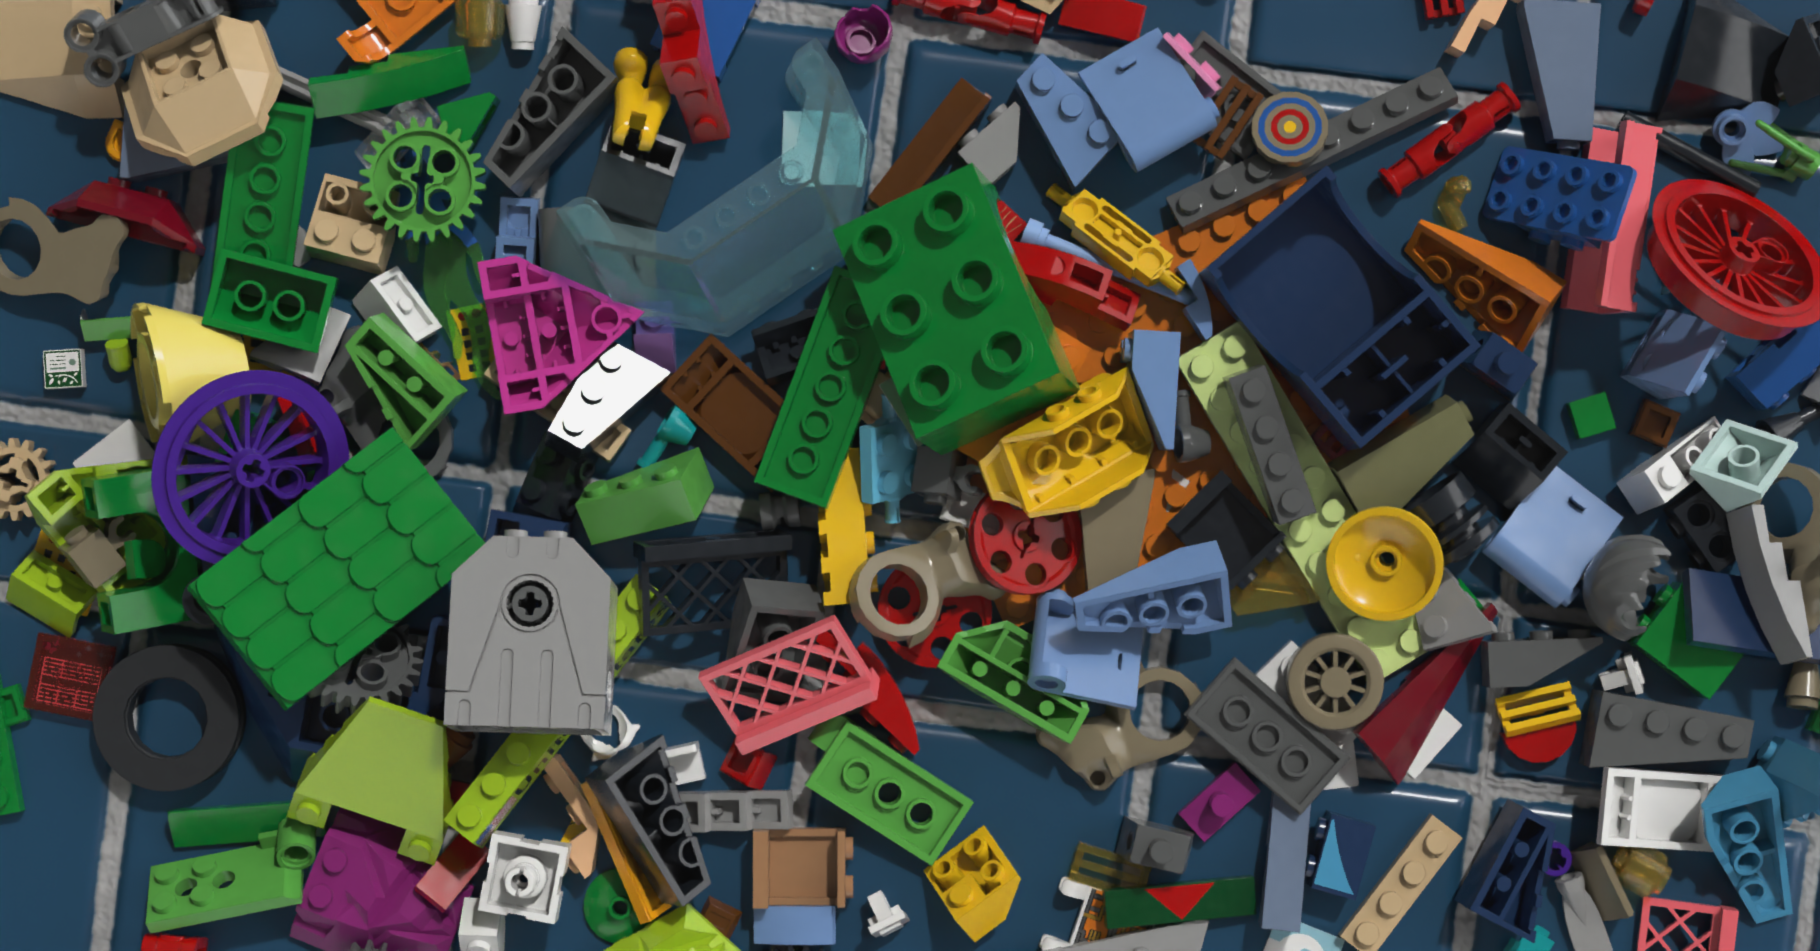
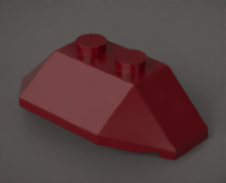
M109 176L107 183L94 180L47 208V216L83 226L94 223L103 214L120 217L128 223L129 233L127 237L203 257L206 249L179 203L167 199L169 192L149 186L145 187L144 193L131 190L132 182Z

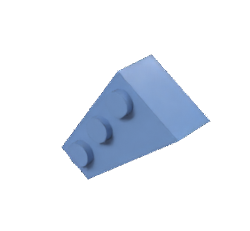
M1042 53L1017 79L1015 89L1073 192L1116 146L1118 138L1096 102Z

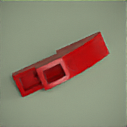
M1010 241L1017 259L1040 301L1052 306L1056 299H1059L1123 331L1130 327L1141 295L1110 280L1113 273L1112 270L1056 249Z
M828 630L818 634L816 642L819 645L835 649L838 640ZM862 641L856 647V650L868 669L874 668L880 678L877 700L863 705L859 713L875 728L881 723L891 733L887 739L902 754L909 750L915 755L920 750L916 727L907 702L889 670L866 643ZM822 656L828 663L831 662L832 658ZM838 661L846 669L842 676L848 677L857 673L852 664Z

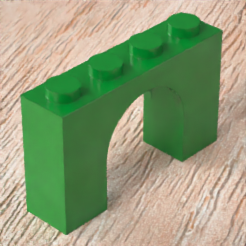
M152 468L81 479L86 517L103 519L142 512L155 520L165 537L166 565L160 575L138 586L96 593L101 630L114 635L191 620L184 611L182 596L187 584L198 577L201 559L183 548L164 526L153 498L151 485ZM188 474L177 475V492L191 485ZM187 499L181 502V505L189 517L193 511L189 510Z

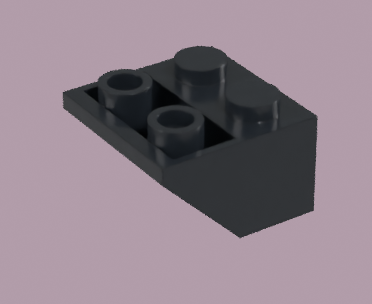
M613 118L584 202L657 228L681 165L686 144L657 133L651 150L640 151L638 147L641 131L629 128L623 146L618 145L612 141Z
M1508 402L1497 406L1451 462L1507 510L1511 511L1544 482L1568 451Z

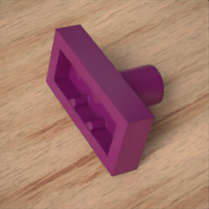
M1233 761L1180 809L1178 814L1205 842L1260 792V789Z

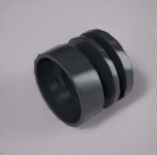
M1457 471L1439 481L1402 508L1422 519L1435 533L1442 548L1444 566L1453 562L1456 563L1473 553L1485 543L1488 536L1500 525L1494 516L1485 518L1478 523L1476 522L1487 512L1488 507L1486 504H1479L1470 509L1466 508L1465 504L1473 497L1476 490L1462 471Z

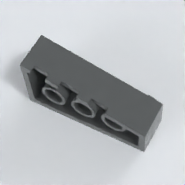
M1592 689L1579 764L1591 768L1748 758L1755 720Z

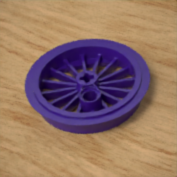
M248 370L215 379L191 394L176 409L159 437L151 470L152 493L158 514L168 532L183 548L206 562L216 564L250 537V489L265 524L269 523L273 518L259 486L263 485L281 503L289 508L292 503L287 499L297 497L304 488L310 491L349 460L346 434L337 413L324 396L312 386L296 377L276 371ZM250 394H267L250 435ZM239 397V439L223 402ZM278 397L291 401L292 406L263 436ZM214 407L218 412L232 448L200 420ZM302 412L309 423V427L271 445ZM196 425L224 449L227 454L189 443ZM312 437L315 438L317 451L315 454L271 458ZM186 449L224 461L181 465ZM253 463L251 469L242 470L245 464L251 465ZM316 463L312 482L305 481L304 473L295 466ZM289 470V481L284 486L277 487V476L282 471ZM217 472L177 492V475ZM217 485L188 517L181 502ZM226 494L212 532L207 533L197 528V524ZM239 496V537H222Z

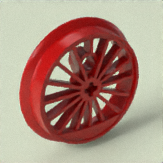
M1686 179L1676 181L1667 185L1658 193L1652 209L1653 224L1647 236L1648 254L1656 273L1664 285L1689 310L1726 332L1755 340L1778 339L1786 336L1795 328L1808 326L1820 320V256L1805 236L1784 216L1761 200L1739 189L1709 180ZM1730 228L1739 233L1738 237L1731 236Z

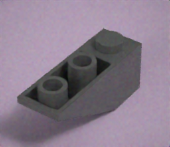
M1568 629L1567 636L1553 637L1552 630L1529 631V638L1515 639L1514 632L1491 634V640H1482L1480 643L1482 686L1488 688L1528 687L1603 643V637L1591 635V629Z

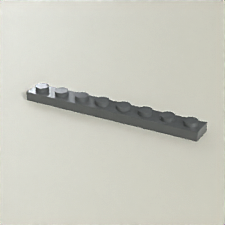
M1438 67L1329 119L1326 144L1322 152L1311 162L1298 167H1287V165L1278 163L1275 165L1268 162L1258 153L1166 197L1167 206L1182 233L1186 234L1322 169L1326 165L1328 166L1458 104V95L1441 67Z

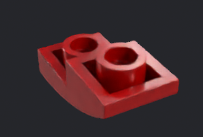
M1064 0L1058 24L1063 27L1091 32L1108 38L1132 42L1140 37L1147 6L1126 0Z

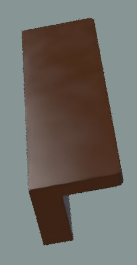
M961 77L870 193L868 199L878 207H881L927 185L958 146L960 140L965 137L990 105L992 96L987 92L982 94Z

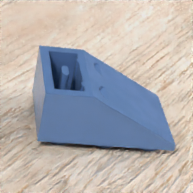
M1670 309L1658 311L1619 377L1658 400L1689 396L1691 392L1695 394L1707 378V373L1704 370L1710 359H1717L1727 344V340L1723 338L1726 331L1708 323L1702 318Z

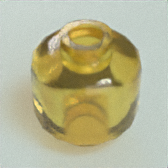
M457 0L455 4L456 34L461 38L468 39V46L492 47V39H499L505 33L504 3L501 0Z
M1620 846L1611 861V865L1616 868L1615 873L1621 886L1643 898L1653 893L1660 894L1672 873V868L1668 866L1667 855L1656 848H1626Z

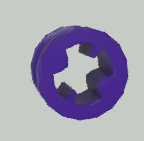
M1553 840L1552 848H1557V854L1562 856V861L1560 864L1554 863V868H1549L1548 866V872L1544 873L1550 876H1560L1569 870L1572 864V855L1566 845Z

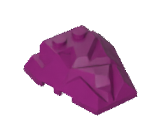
M340 807L333 826L328 829L304 886L303 903L296 906L297 914L292 924L290 937L325 951H350L351 945L354 942L361 949H364L368 940H372L376 949H379L384 942L388 943L387 951H449L460 925L464 897L471 898L475 886L469 882L446 911L442 913L414 890L416 884L432 865L398 854L405 829Z

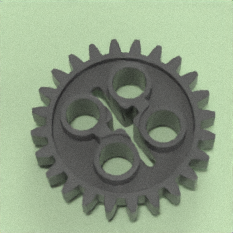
M409 624L399 627L393 626L367 647L366 654L361 659L362 652L313 689L308 696L313 698L321 695L320 706L322 707L331 702L336 703L335 713H339L344 707H350L351 715L370 696L401 706L402 695L411 697L413 686L419 685L424 660H422L423 648L417 646L418 636L408 635ZM359 662L353 683L347 685L352 677L353 666H356Z

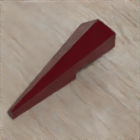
M1487 602L1480 611L1489 621L1493 622L1498 611L1492 603ZM1484 636L1434 650L1404 677L1406 681L1386 698L1371 716L1351 730L1373 755L1374 760L1397 785L1405 777Z

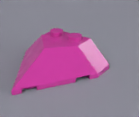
M518 256L477 262L492 337L504 415L546 407L645 313L553 271L550 272L534 265L530 261Z

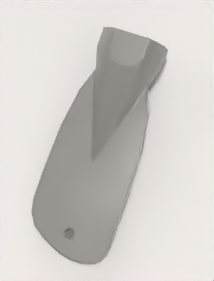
M1572 871L1558 876L1555 879V884L1562 895L1565 923L1574 951H1613L1600 913L1591 896L1585 890L1582 872Z

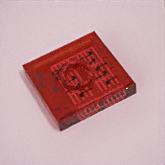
M38 632L23 707L93 721L95 698L104 678L113 667L117 647Z

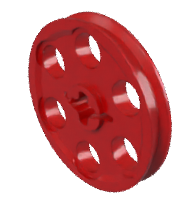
M987 493L979 501L971 516L968 542L974 563L987 581L1000 590L1011 594L1032 595L1055 588L1071 574L1080 556L1082 533L1076 511L1060 513L1058 520L1053 523L1045 519L1044 516L1029 518L1023 509L1016 510L1007 502L994 501L989 493ZM987 514L994 515L999 521V530L994 536L988 535L982 527V520ZM1028 529L1027 535L1032 537V542L1023 546V539L1018 537V532ZM1057 538L1065 541L1068 546V554L1063 560L1055 558L1051 551V545ZM997 551L1003 553L1008 561L1007 569L1003 573H997L991 567V556ZM1030 564L1037 565L1042 571V579L1038 585H1032L1026 580L1025 571Z
M895 569L887 578L881 590L878 613L889 622L910 624L916 617L913 616V613L919 612L921 604L920 593L913 579L906 573ZM895 587H903L910 594L909 604L902 609H896L888 602V594ZM978 595L946 597L943 599L942 605H945V607L957 605V608L947 609L946 612H942L940 614L941 620L936 622L932 633L923 642L911 648L909 646H902L897 641H887V643L905 660L919 666L937 668L936 666L941 659L933 655L931 651L932 642L938 637H946L952 640L955 633L962 632L960 619L967 612L979 614L982 619V626L990 625L992 620V602Z

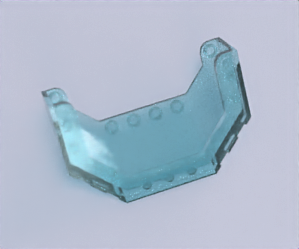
M817 37L796 51L785 73L786 87L802 109L796 146L667 233L611 222L599 203L589 197L575 198L556 211L557 224L605 294L614 303L633 306L644 311L645 313L638 320L729 337L844 259L832 230L861 216L874 146L838 68Z

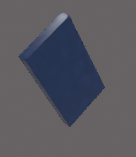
M1692 568L1682 572L1687 645L1777 658L1761 629L1741 576ZM1819 624L1815 632L1809 634L1813 657L1797 662L1820 665Z

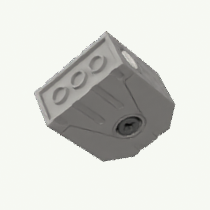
M504 530V536H492L452 573L445 686L447 692H445L443 725L460 732L611 736L618 588L575 539L567 537V532L544 531V537L528 536V531ZM536 602L540 603L541 608H535ZM529 609H534L533 615L528 612Z

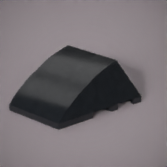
M1687 0L1684 12L1687 14L1669 82L1664 85L1655 122L1712 118L1724 110H1742L1747 105L1757 101L1768 102L1778 107L1780 98L1774 87V80H1777L1774 71L1789 36L1735 0Z

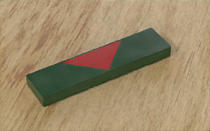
M1252 875L1102 889L1104 925L1107 929L1257 914L1254 876Z

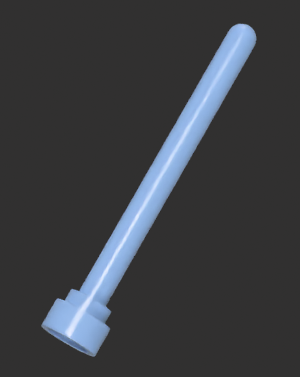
M1030 218L1020 242L1056 249L1089 260L1112 270V275L1183 304L1190 305L1195 301L1193 292L1187 288H1184L1178 295H1175L1173 291L1161 282L1147 287L1135 277L1131 280L1127 279L1091 250L1051 235L1050 230L1044 228L1045 224Z

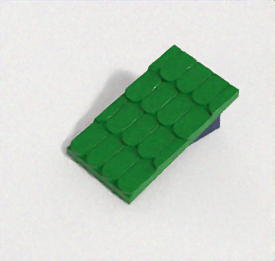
M392 427L304 494L289 508L242 542L240 546L205 571L187 589L284 711H287L451 582L452 573L483 546L485 542Z

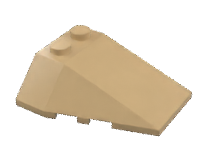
M0 0V92L86 119L124 118L125 101L120 88L124 85V80L118 78L114 84L104 88L91 84L84 74V64L89 57L87 52L74 51L66 44L64 39V28L79 11L92 9L101 13L107 19L115 15V5H123V0ZM83 23L77 24L78 31L82 36L94 38V33L90 26ZM104 58L97 59L101 70L108 73L114 72L110 61Z

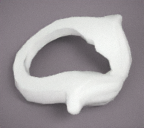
M613 705L612 714L619 723L620 745L613 748L610 744L605 745L603 742L596 740L592 735H581L583 741L593 752L591 758L593 762L610 759L618 751L628 747L636 732L640 729V725L631 724L624 712L616 705Z

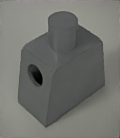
M1124 815L1116 853L1135 864L1183 874L1187 869L1195 832Z

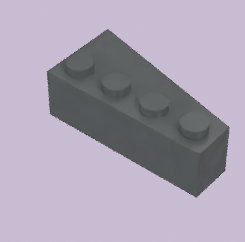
M563 26L556 36L557 41L550 53L545 55L538 67L540 70L529 89L526 88L520 97V104L510 120H507L483 161L519 197L528 190L614 100L615 87L619 82V79Z

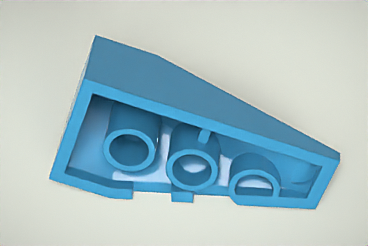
M1760 765L1723 775L1701 804L1704 835L1756 924L1793 914L1778 788Z

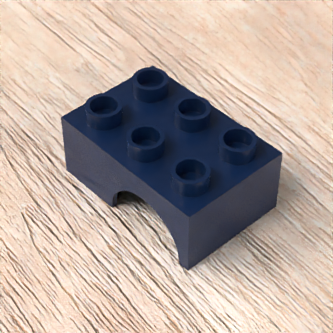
M1326 165L1199 273V276L1212 294L1236 322L1243 327L1259 349L1346 450L1361 449L1481 345L1420 274L1414 273L1400 264L1368 232L1343 198L1336 183L1337 176Z

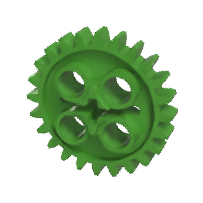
M411 117L410 128L406 130L397 121L395 122L397 130L395 135L383 129L382 134L386 141L383 144L371 141V145L377 151L376 155H363L364 160L371 164V169L359 170V174L368 178L370 182L360 186L361 192L372 193V196L364 204L366 207L378 206L372 218L377 221L386 217L387 221L384 229L387 232L397 225L399 227V239L403 240L409 231L413 232L415 243H419L422 233H427L431 243H435L437 231H442L444 236L449 239L451 238L450 226L454 225L463 231L464 226L460 219L463 216L475 219V215L469 209L470 205L482 206L483 204L482 200L475 196L476 191H484L487 188L485 184L476 181V178L486 174L484 168L474 167V164L482 159L481 154L474 153L469 155L468 151L472 148L473 141L470 139L460 143L462 130L459 128L449 135L447 133V121H443L439 128L435 129L431 117H427L424 127H419L415 117ZM428 146L430 147V156L427 164V174L429 178L434 180L433 183L425 185L424 211L422 214H417L416 208L420 188L413 179L414 177L421 176L423 148ZM403 149H410L416 153V161L410 168L403 169L396 165V155ZM441 154H450L455 158V166L448 173H440L434 168L435 159ZM400 187L408 188L412 192L411 202L404 207H397L391 202L392 193ZM437 192H445L451 196V204L445 211L438 212L430 207L431 197Z

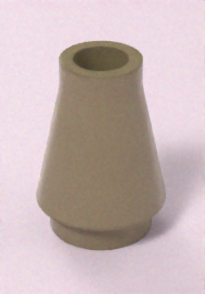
M1797 661L1793 663L1783 695L1784 698H1787L1786 707L1799 710H1818L1820 701L1818 665Z

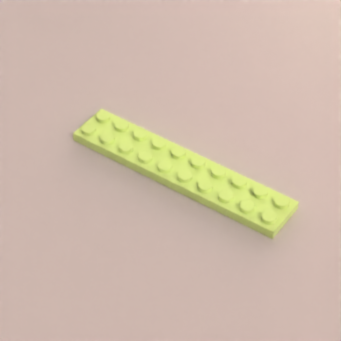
M1235 322L1180 355L1179 370L1270 522L1286 535L1282 540L1283 544L1336 632L1353 636L1366 644L1377 656L1384 678L1428 652L1423 649L1415 614L1395 621L1369 619L1349 609L1333 591L1326 569L1328 547L1340 525L1356 514L1255 342L1238 322ZM1258 364L1266 365L1316 509V513L1282 525L1274 523L1271 519L1222 378ZM1355 659L1354 662L1358 669L1363 668L1359 661Z

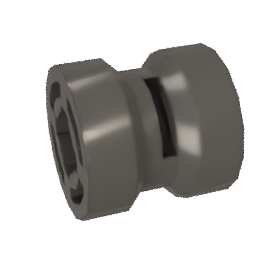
M771 492L759 493L763 531L775 530L778 525L782 524L787 525L789 528L801 527L799 499L784 493L780 496L774 495Z

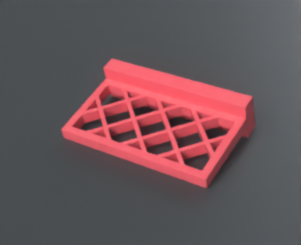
M835 614L700 671L698 677L736 735L735 745L741 755L755 751L877 700L880 678L874 668L868 669ZM830 629L838 640L835 649L814 643L816 635ZM790 646L804 650L802 662L797 663L780 658L782 650ZM810 652L832 658L827 671L806 665ZM837 660L852 664L857 673L848 677L832 672ZM759 661L772 666L766 678L746 672L748 664ZM776 667L797 672L794 685L773 680ZM725 675L738 679L734 692L719 688L713 679ZM802 675L824 680L822 688L815 691L800 688L799 684ZM742 681L764 687L761 698L756 699L739 694ZM772 689L789 694L788 702L777 705L765 701L768 690ZM735 703L756 708L755 716L740 722L733 711Z
M1643 896L1636 951H1645L1657 941L1662 944L1666 951H1672L1662 937L1679 924L1693 940L1692 943L1681 951H1691L1696 946L1701 951H1706L1701 943L1708 937L1707 951H1734L1739 911L1732 906H1715ZM1650 906L1668 908L1676 920L1658 933L1649 922ZM1674 909L1687 910V912L1679 917ZM1696 912L1712 914L1710 929L1698 938L1694 936L1683 922ZM1649 928L1654 936L1646 942Z

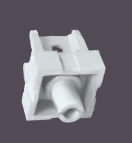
M499 830L494 831L491 836L487 862L489 863L487 878L482 884L478 910L507 915L508 913L526 916L528 920L555 924L559 918L563 896L561 885L563 876L567 873L572 844L548 839L538 841L524 838L525 835ZM521 874L527 877V882L520 880Z

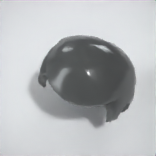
M1647 535L1618 536L1609 540L1593 557L1583 577V600L1590 618L1608 635L1622 641H1627L1647 630L1646 626H1637L1636 611L1644 609L1641 603L1645 602L1648 585L1667 584L1669 581V576L1660 574L1653 569L1661 564L1660 559L1669 560V556H1672L1661 540Z

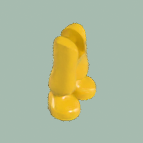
M633 47L619 50L613 62V69L619 82L614 92L615 113L612 141L623 146L629 128L640 130L638 150L650 151L661 122L670 107L671 94L659 64L660 59L651 68L648 88H643L642 84L645 80L648 60L643 51Z

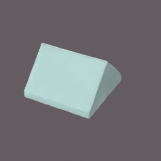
M1726 419L1691 466L1690 475L1726 512H1730L1762 499L1797 450L1798 442Z

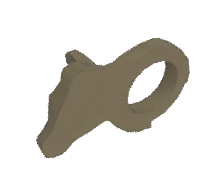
M8 197L9 206L0 208V236L4 227L11 220H21L29 225L37 235L41 252L36 270L28 277H21L10 271L3 262L0 253V291L18 296L63 293L86 304H92L108 297L109 283L119 270V249L128 236V223L120 217L103 214L88 226L75 228L64 233L58 232L47 215L36 205L24 199Z
M1787 463L1772 485L1781 480L1795 479L1800 481L1807 487L1812 497L1813 512L1809 523L1801 532L1791 537L1779 538L1768 531L1769 541L1782 542L1785 563L1789 564L1788 580H1800L1808 630L1809 634H1812L1820 624V474L1812 468ZM1762 499L1757 500V501H1755V502H1752V503H1750V504H1747V505H1745V506H1742V508H1743V507H1746V506H1748V505H1751V504L1760 505Z
M960 522L944 523L938 526L926 540L920 543L887 550L866 559L854 572L848 592L851 612L857 623L860 622L872 635L887 641H907L909 648L923 642L932 633L940 615L944 598L978 595L989 600H996L1006 593L987 581L976 567L969 549L968 533ZM990 560L991 567L995 572H1005V570ZM882 569H896L906 573L915 582L920 593L921 604L918 615L910 624L889 622L875 609L870 589L872 580L878 571Z
M1140 661L1138 690L1152 681L1163 680L1172 682L1182 689L1187 698L1188 707L1201 694L1196 682L1190 681L1180 671L1163 666L1144 668ZM1106 705L1105 713L1102 716L1085 718L1071 744L1036 729V739L1040 746L1053 752L1069 768L1082 777L1092 790L1104 791L1118 777L1123 776V772L1129 768L1187 748L1201 729L1187 718L1181 730L1173 736L1158 740L1149 738L1137 731L1131 720L1130 709Z

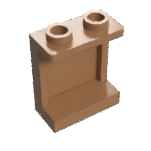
M793 827L788 830L754 829L753 908L768 909L769 905H837V908H845L846 898H853V875H846V860H853V837H846V827Z

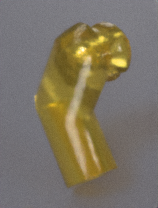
M1463 175L1453 176L1445 182L1437 202L1448 229L1455 232L1468 226L1460 206L1466 194L1471 192L1472 184L1469 178Z

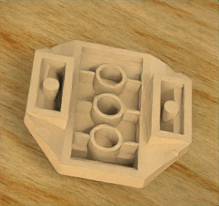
M218 15L196 27L135 54L129 80L120 88L135 137L141 146L160 155L177 158L180 162L194 167L265 132L270 118L268 112L277 99L283 83V77L266 30L259 20L241 21Z

